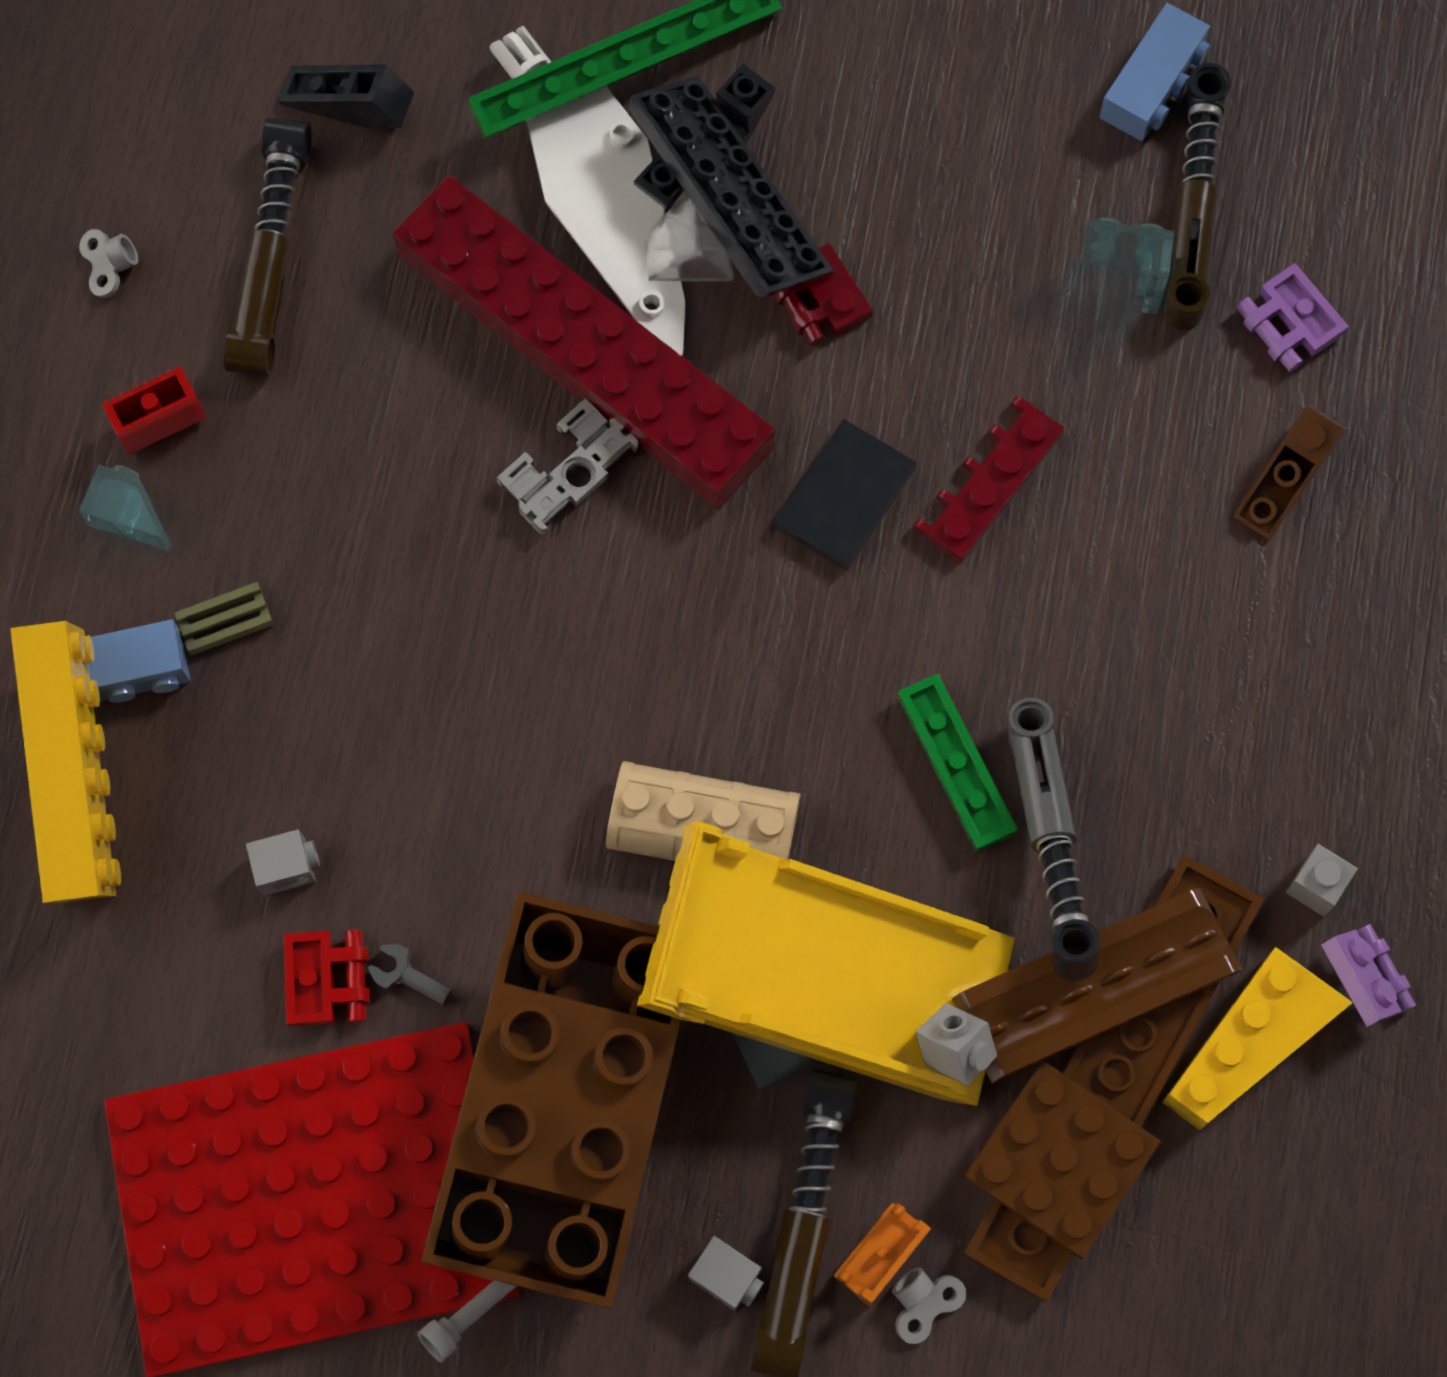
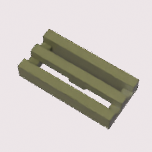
M258 582L175 612L187 650L191 656L274 625ZM255 598L254 601L248 602L246 604L240 605L238 607L232 608L230 610L224 611L222 613L216 614L214 616L208 617L206 619L200 620L189 625V622L195 621L197 619L203 618L205 616L211 615L213 613L219 612L221 610L227 609L229 607L235 606L237 604ZM260 612L261 616L197 640L194 639L193 635L225 625L251 613Z

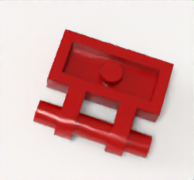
M362 930L345 931V947L332 948V934L330 931L284 934L286 1024L289 1027L335 1024L334 1006L347 1005L349 1023L366 1022V1004L370 1003V989L365 987L364 964H367L369 959L368 948L363 947ZM333 965H346L347 988L334 989Z

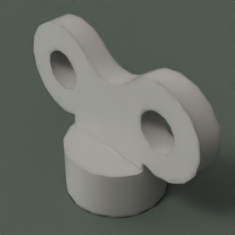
M98 229L87 231L80 240L79 250L81 255L92 263V273L89 279L91 292L100 298L111 297L116 293L120 285L118 272L138 264V254L133 243L124 234H119L109 239L107 234ZM98 241L97 248L92 250L93 242ZM107 277V284L101 287L102 280Z
M920 1267L904 1274L892 1289V1293L905 1307V1310L901 1311L895 1323L898 1336L910 1344H918L926 1340L931 1332L932 1322L938 1314L956 1311L965 1302L966 1288L963 1282L954 1276L945 1275L939 1277L933 1283ZM947 1287H952L954 1291L952 1298L944 1300L943 1291ZM913 1319H917L919 1321L918 1329L914 1332H909L908 1323Z

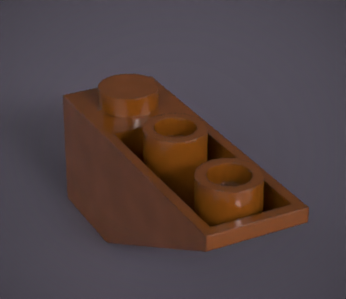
M1312 405L1305 406L1233 517L1268 540H1271L1321 469L1347 428Z

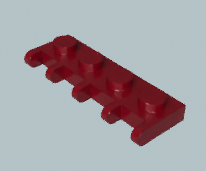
M1016 396L1010 405L1021 415L1008 432L997 425H992L988 430L987 434L998 444L985 461L980 464L973 458L967 457L962 463V467L973 476L955 497L944 489H941L937 494L936 499L947 508L934 525L931 526L920 518L913 524V528L917 533L960 563L964 561L1064 434L1065 428L1019 396Z

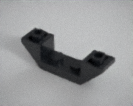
M742 64L716 92V102L745 143L749 141L775 93V87L745 64ZM660 154L634 180L636 187L665 209L691 201Z

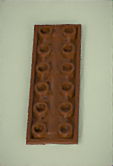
M1192 889L1097 931L1100 936L1098 966L1095 972L1087 979L1069 981L1062 978L1052 965V952L954 996L951 1000L956 1008L989 1024L997 1052V1057L985 1069L991 1083L993 1084L1241 972L1242 968L1223 935L1201 889ZM1075 945L1065 949L1072 955H1080L1086 952L1083 947Z

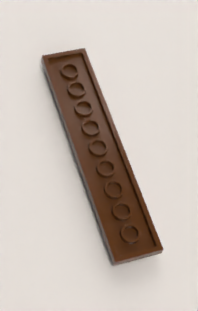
M1183 854L1156 905L1192 889L1200 888L1235 955L1264 898ZM1220 981L1079 1044L1063 1074L1142 1127ZM995 1199L990 1204L963 1253L965 1257L1044 1303L1048 1301L1073 1255Z

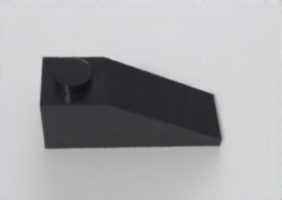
M386 64L293 65L290 68L278 102L282 106L366 128H401L414 91Z

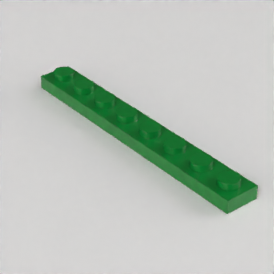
M695 0L468 98L467 103L485 140L778 13L783 8L779 0Z

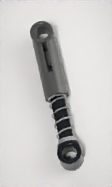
M1024 698L1017 701L1009 711L1008 743L1013 752L1031 847L1034 851L1040 853L1038 857L1039 862L1045 866L1042 878L1049 886L1046 898L1053 906L1049 914L1053 920L1051 930L1053 942L1052 965L1062 978L1069 981H1081L1090 977L1098 966L1100 936L1097 929L1088 921V917L1082 913L1081 903L1084 901V898L1078 894L1077 884L1080 882V879L1075 878L1073 866L1076 864V860L1071 859L1069 850L1077 839L1053 728V712L1051 707L1043 700ZM1027 725H1034L1039 729L1034 731H1028L1023 729L1022 727ZM1036 757H1039L1044 781L1041 783L1039 782L1035 762ZM1075 945L1083 947L1086 952L1080 955H1072L1065 949Z

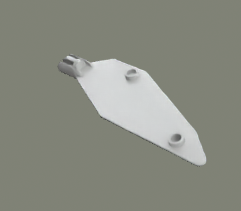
M524 26L519 27L516 33L511 32L505 35L503 42L497 40L489 47L512 79L551 62ZM607 87L527 121L545 203L631 316L682 356L685 297L664 207L634 185V180L653 161L648 139ZM653 304L657 309L649 310L644 305Z

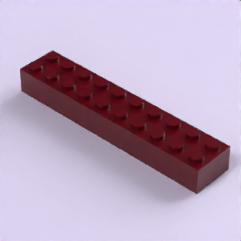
M448 175L392 234L398 256L579 400L583 401L586 398L608 423L612 418L617 420L624 426L623 430L627 435L632 433L638 440V446L718 510L722 508L774 450L775 429L452 176Z

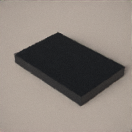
M843 419L774 520V527L847 571L915 471L917 462Z

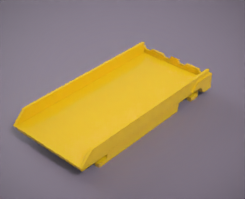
M698 820L684 825L681 848L676 856L669 883V894L666 903L663 904L658 923L660 928L656 942L652 947L645 974V985L642 994L639 995L637 1006L677 1019L716 1027L941 1100L978 1106L985 1070L969 1085H965L926 1066L916 1031L945 1003L954 1006L951 1000L954 996L1007 972L1010 966L1015 937L991 930L989 926L819 868L756 850L750 847L751 843L728 836L720 828Z

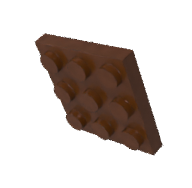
M1042 1061L965 1174L964 1179L1082 1260L1161 1141L1057 1069Z

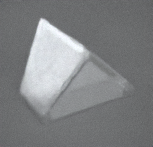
M683 191L646 240L648 281H732L733 266L731 258L686 192Z

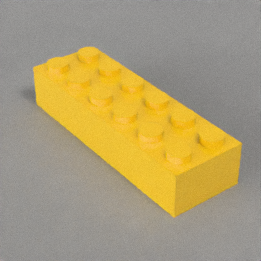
M67 621L10 628L43 903H67L116 896L115 886L121 885V870L118 859H112L110 841H115L116 829L113 815L106 814L104 796H110V779L107 769H101L99 752L105 750V737L102 725L95 724L94 707L100 705V696L96 680H90L88 663L94 662L92 638L90 635L85 636L84 629Z

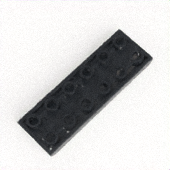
M699 76L631 95L630 106L633 116L755 295L765 298L786 291L794 286L809 283L832 274L834 270Z

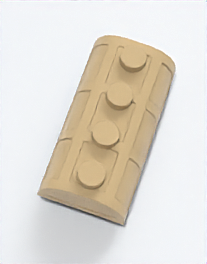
M623 761L609 816L606 848L675 861L677 853H679L681 848L684 825L698 820L720 828L728 836L751 843V848L787 860L789 858L801 794Z

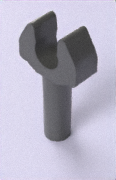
M400 944L380 946L381 951L385 955L397 961L396 968L389 973L383 972L380 968L372 965L368 967L370 974L380 988L389 992L394 986L405 984L443 1006L448 1002L453 990L412 968L409 961L411 953L408 948Z

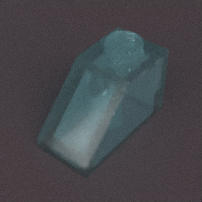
M98 464L79 509L88 526L169 551L172 542L148 491L139 478V474L122 465H115L112 469Z

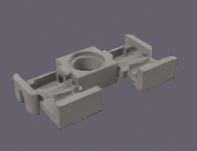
M586 398L557 423V430L561 434L570 430L578 439L576 445L579 448L549 474L551 482L546 479L548 474L545 471L539 474L531 465L534 460L526 452L497 477L499 486H504L519 501V513L542 535L548 532V527L545 524L568 503L571 502L577 507L607 480L608 473L606 469L629 448L634 453L637 452L638 440L633 434L629 433L627 435L623 430L624 426L614 418L609 420L610 428L608 429L605 425L608 421ZM573 466H583L590 472L591 480L583 487H575L567 481V471Z

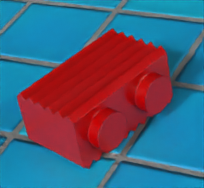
M178 366L175 367L174 371L168 370L166 375L160 374L158 379L152 377L150 383L144 381L142 386L136 385L134 390L128 389L126 394L120 392L118 398L112 396L111 401L104 400L102 405L128 455L207 418L183 369Z

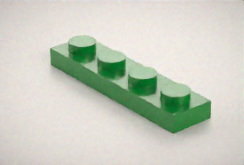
M937 673L898 691L897 697L975 852L977 853L1016 835L1018 829L939 674Z

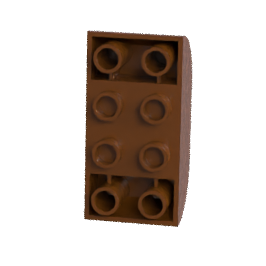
M520 891L517 892L421 1263L613 1309L681 1019L637 1006L639 995L642 994L645 985V974L653 944L657 939L659 926Z

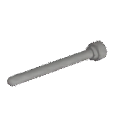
M493 1281L448 1320L443 1317L438 1322L436 1320L430 1321L417 1332L420 1341L437 1361L442 1363L457 1350L456 1344L461 1340L460 1334L517 1286Z

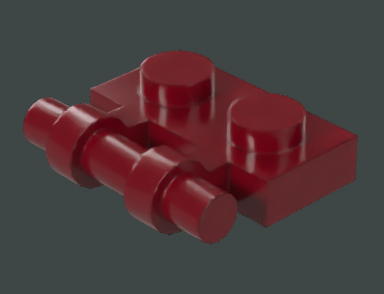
M830 243L818 249L834 270L831 275L794 286L773 295L779 305H785L794 319L792 326L799 336L804 335L811 347L820 344L825 339L819 327L826 323L834 335L838 336L866 321L873 315V309ZM808 293L817 308L807 310L800 297Z

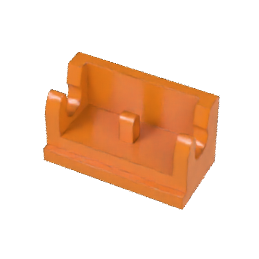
M892 1203L833 1276L869 1307L931 1230L922 1220H916L905 1211V1207L899 1203L896 1205Z

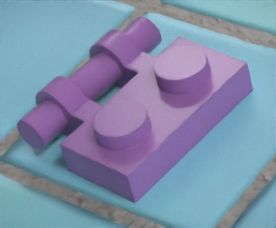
M1296 263L1261 286L1259 294L1266 301L1265 304L1258 308L1250 297H1246L1236 306V309L1245 318L1243 324L1251 333L1256 332L1269 347L1267 353L1275 362L1280 361L1289 372L1294 371L1303 363V360L1294 351L1296 347L1302 344L1313 357L1346 334L1349 328ZM1277 315L1290 330L1283 337L1270 322Z
M1371 924L1357 931L1353 930L1335 936L1321 944L1367 1027L1385 1021L1398 1013H1404L1416 1006L1408 991L1411 985L1405 975L1400 976L1387 954L1390 951L1389 946L1384 938H1378Z

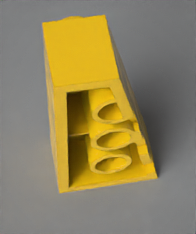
M1275 947L1260 965L1162 1103L1198 1130H1201L1353 1002Z

